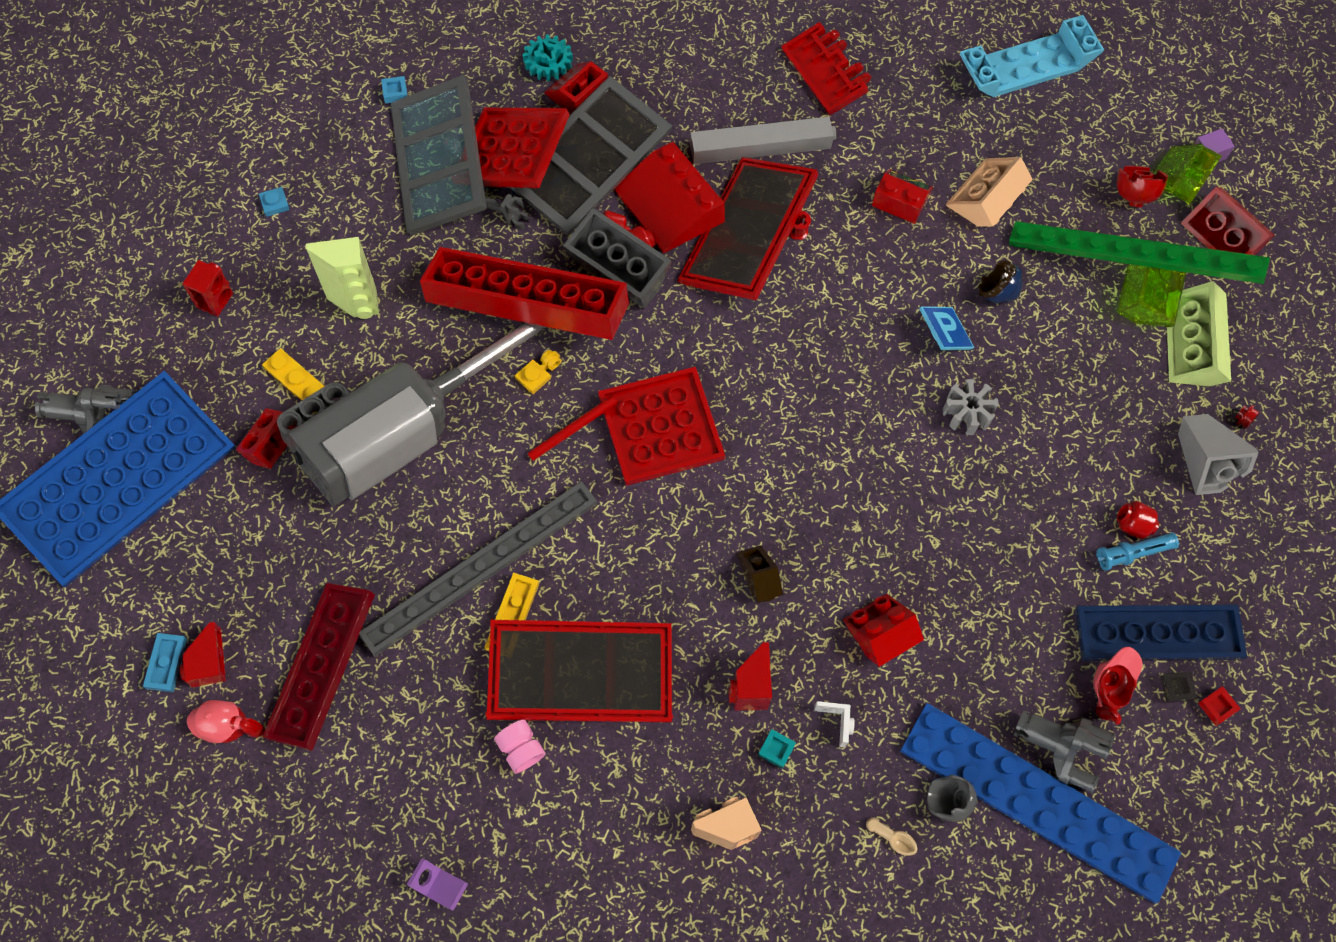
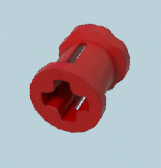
M801 210L789 234L790 238L803 240L807 237L808 228L811 224V217L807 212Z

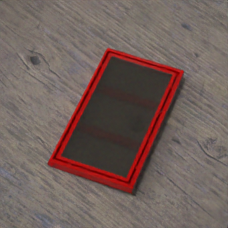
M741 157L720 197L724 202L725 222L700 235L677 282L691 287L757 301L819 175L817 169Z
M491 620L487 711L485 713L487 720L672 722V623Z

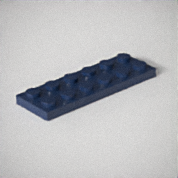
M1238 605L1077 606L1075 608L1082 661H1109L1123 647H1131L1136 650L1142 661L1244 660L1247 658Z

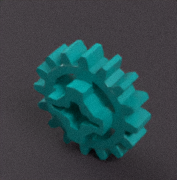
M546 34L545 39L537 36L536 42L530 40V46L524 47L523 63L525 70L530 71V76L537 74L538 80L546 77V80L550 81L553 76L558 80L559 74L564 75L567 73L566 69L572 68L573 54L571 53V46H566L565 39L559 42L557 35L553 39H550L549 34Z

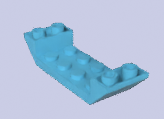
M1084 15L1064 20L1057 34L987 55L982 46H977L961 51L960 56L978 89L992 97H996L1078 72L1103 53L1104 48Z

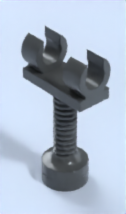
M472 189L467 192L465 203L473 200ZM507 194L501 203L485 197L486 207L503 213L508 225L512 226L514 224L515 228L519 230L526 229L524 223L517 222L519 219L529 222L527 214L520 212L519 208L515 206L520 205L524 207L521 198L512 197V195Z

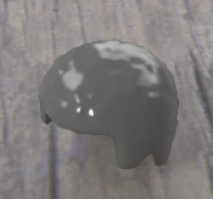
M949 775L936 778L931 782L926 802L934 816L949 822H960L967 819L975 810L977 793L974 786L965 778Z

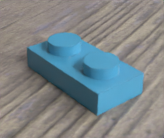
M157 633L143 684L145 689L174 693L188 640L185 636Z

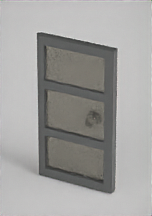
M609 76L570 114L540 188H509L569 236L584 220L591 209H595L672 130V125Z

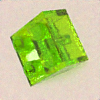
M1202 144L1173 146L1158 165L1154 174H1157V170L1166 173L1168 180L1164 190L1191 204L1222 155Z

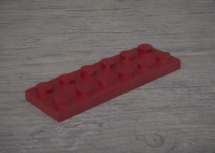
M326 583L264 731L263 738L272 742L313 751L375 594L366 589Z

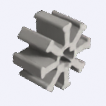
M967 379L962 390L958 387V384H955L951 388L942 409L944 416L954 414L949 424L953 430H957L963 420L966 421V435H974L979 425L983 427V430H986L994 419V412L999 405L997 398L986 400L992 390L987 384H984L978 394L974 393V379Z

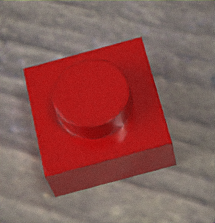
M1223 686L1198 702L1215 726L1241 709Z

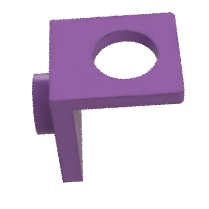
M422 858L407 885L453 911L468 883ZM428 869V879L425 883L419 885L421 873Z

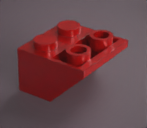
M592 61L578 63L545 91V95L560 107L567 108L569 114H571L608 78V73Z
M888 594L876 598L872 603L855 610L851 615L843 619V622L867 658L878 667L924 641L916 614Z

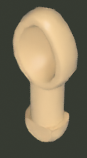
M875 817L867 820V829L888 840L892 849L897 853L910 856L917 852V844L909 834L904 831H893Z

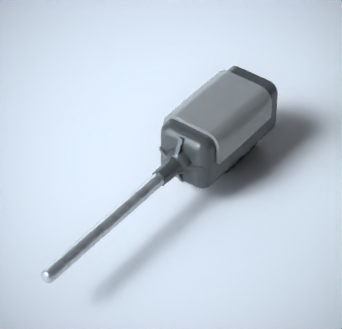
M525 323L460 366L454 367L434 380L423 379L410 364L400 362L351 393L339 383H330L279 415L277 425L281 437L292 450L298 465L332 506L335 507L347 498L354 500L437 444V438L441 436L445 429L444 418H446L443 402L445 396L465 383L468 378L546 327ZM334 398H340L337 401H332ZM312 412H318L315 415H309ZM290 426H296L293 429H287Z

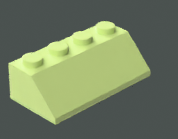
M359 237L306 244L307 252L329 301L353 317L368 319L375 314H379L376 286Z
M1212 281L1167 294L1169 382L1200 386H1214L1230 382L1231 368L1226 293Z

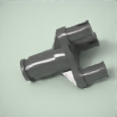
M100 384L97 389L84 388L78 395L39 392L37 398L42 399L43 403L35 402V412L39 418L47 417L49 419L76 421V424L80 426L84 434L104 418L106 408L118 410L120 408L119 404L124 403L135 394V389L112 388L111 385Z
M1023 710L1014 736L1024 737L1023 740L1054 752L1053 760L1058 781L1066 785L1071 783L1093 794L1099 776L1076 768L1073 761L1077 751H1081V749L1107 760L1116 733L1093 725L1091 720L1084 717L1075 723H1066L1065 726H1062L1036 714L1030 715L1028 711Z

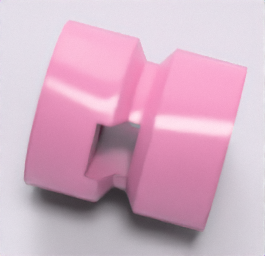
M519 720L509 725L494 738L501 752L508 753L506 760L514 774L523 772L546 755L538 740H531L533 732L526 720Z

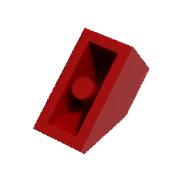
M215 622L208 623L183 654L180 675L182 680L192 688L226 681L222 631Z

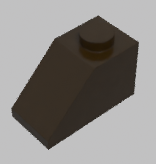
M761 545L736 553L749 589L758 603L769 602L775 599V597L783 595L778 567Z

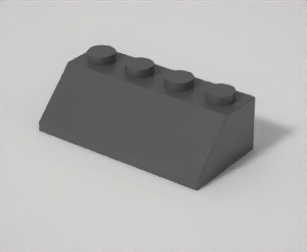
M594 208L591 209L563 245L569 258L597 277L627 283L628 298L644 309L659 292L672 263L669 258Z

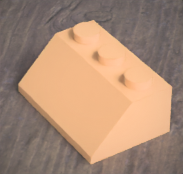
M1021 157L987 158L983 160L951 197L946 206L976 226L991 227L999 222L1002 215L1013 205V202L1025 191L1033 179Z

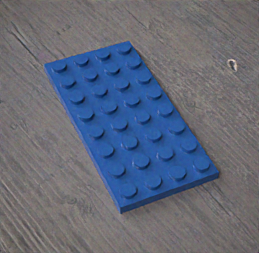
M164 370L122 403L118 410H113L1 498L0 519L63 587H67L236 447Z

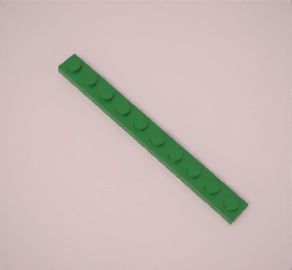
M1015 221L1009 239V245L1019 248L1264 284L1270 261V257L1018 221Z

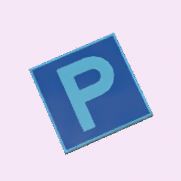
M953 307L919 308L941 350H970L974 348Z

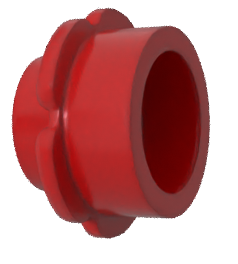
M1251 405L1249 408L1243 406L1235 417L1239 420L1237 426L1242 425L1247 429L1250 423L1255 420L1260 412L1254 409V405Z

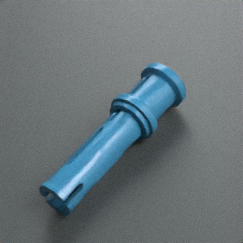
M1171 532L1132 544L1120 542L1117 546L1108 549L1101 547L1097 549L1096 555L1101 568L1107 571L1112 566L1119 564H1132L1134 559L1177 549L1179 547V540L1176 534Z

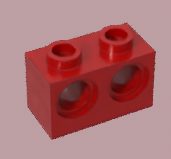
M198 260L183 282V286L196 308L217 317L233 295V291L229 286L228 280L223 275L222 269L212 262L207 264Z
M265 408L236 450L251 463L271 469L287 447L277 425V419L283 412ZM290 426L287 429H293L296 426Z

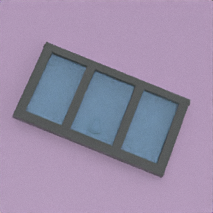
M461 75L391 102L406 234H418L486 210L469 84L466 76Z

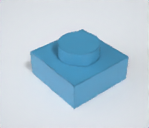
M404 76L381 79L385 104L408 96Z
M282 187L259 193L266 217L290 210Z

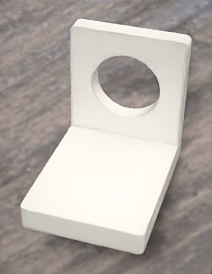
M817 701L814 711L841 714L839 747H846L849 742V735H853L854 718H850V705Z

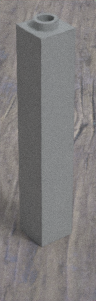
M830 117L690 132L693 164L737 160L741 159V157L754 158L831 149L833 140H836V128L831 125Z

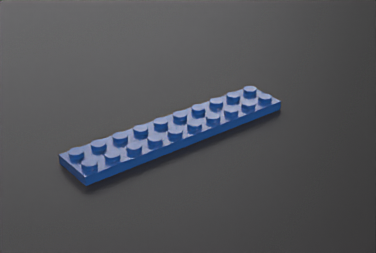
M928 703L925 704L900 750L901 753L942 777L956 775L965 778L974 786L977 798L1144 898L1155 904L1159 903L1181 855V851L1072 787L1058 781V779Z

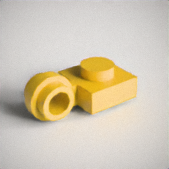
M547 350L540 359L541 365L532 360L515 375V379L531 394H534L551 379V375L546 370L549 368L553 371L561 364L560 354L556 351Z

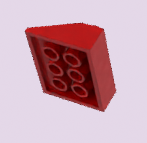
M674 142L649 154L614 189L644 229L648 228L655 244L663 254L725 222L724 202Z

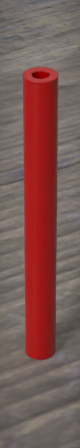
M611 395L527 454L532 461H535L618 404L617 400Z

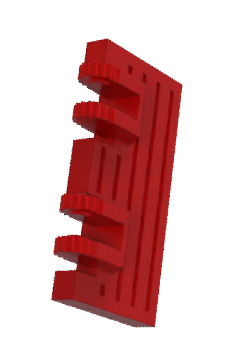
M818 22L782 45L781 48L828 115H831L869 92L866 84L871 80V76L866 72L850 81V79L863 71L864 66L861 62H858L848 67L849 61L842 53L846 49L847 43L842 39L831 45L840 37L839 32L832 30L826 34L825 28Z

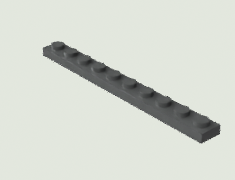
M581 481L360 631L359 635L374 657H376L597 505V500Z

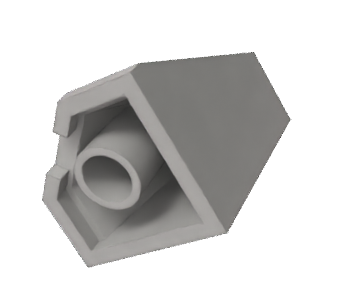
M1209 414L1183 416L1178 436L1195 495L1221 493L1229 487L1228 482L1239 475L1245 477L1252 472L1259 453L1255 447Z

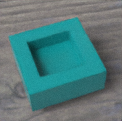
M771 729L758 756L783 769L796 742Z

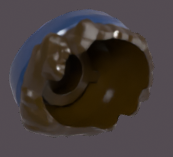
M999 261L988 276L981 277L982 284L978 285L979 296L985 297L992 303H1008L1016 300L1020 296L1023 287L1021 269L1010 261Z

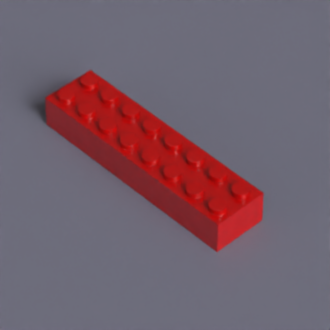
M439 247L420 280L425 302L608 340H613L629 305L627 283L444 247Z

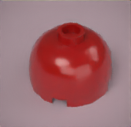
M1124 166L1123 170L1119 168L1116 186L1120 196L1129 201L1130 206L1143 207L1144 204L1156 201L1163 194L1168 175L1160 170H1157V174L1149 172V167Z

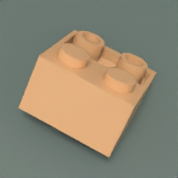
M738 797L731 798L722 803L723 807L716 812L708 809L697 814L691 827L694 836L730 850L758 838L762 831L747 798L739 801Z

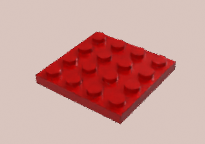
M484 107L475 126L483 186L540 188L570 116L567 108ZM466 148L459 163L467 160ZM469 170L454 175L452 177L454 184L458 186H471Z
M696 366L598 391L600 403L611 395L618 402V404L606 411L604 416L626 486L725 460V453Z

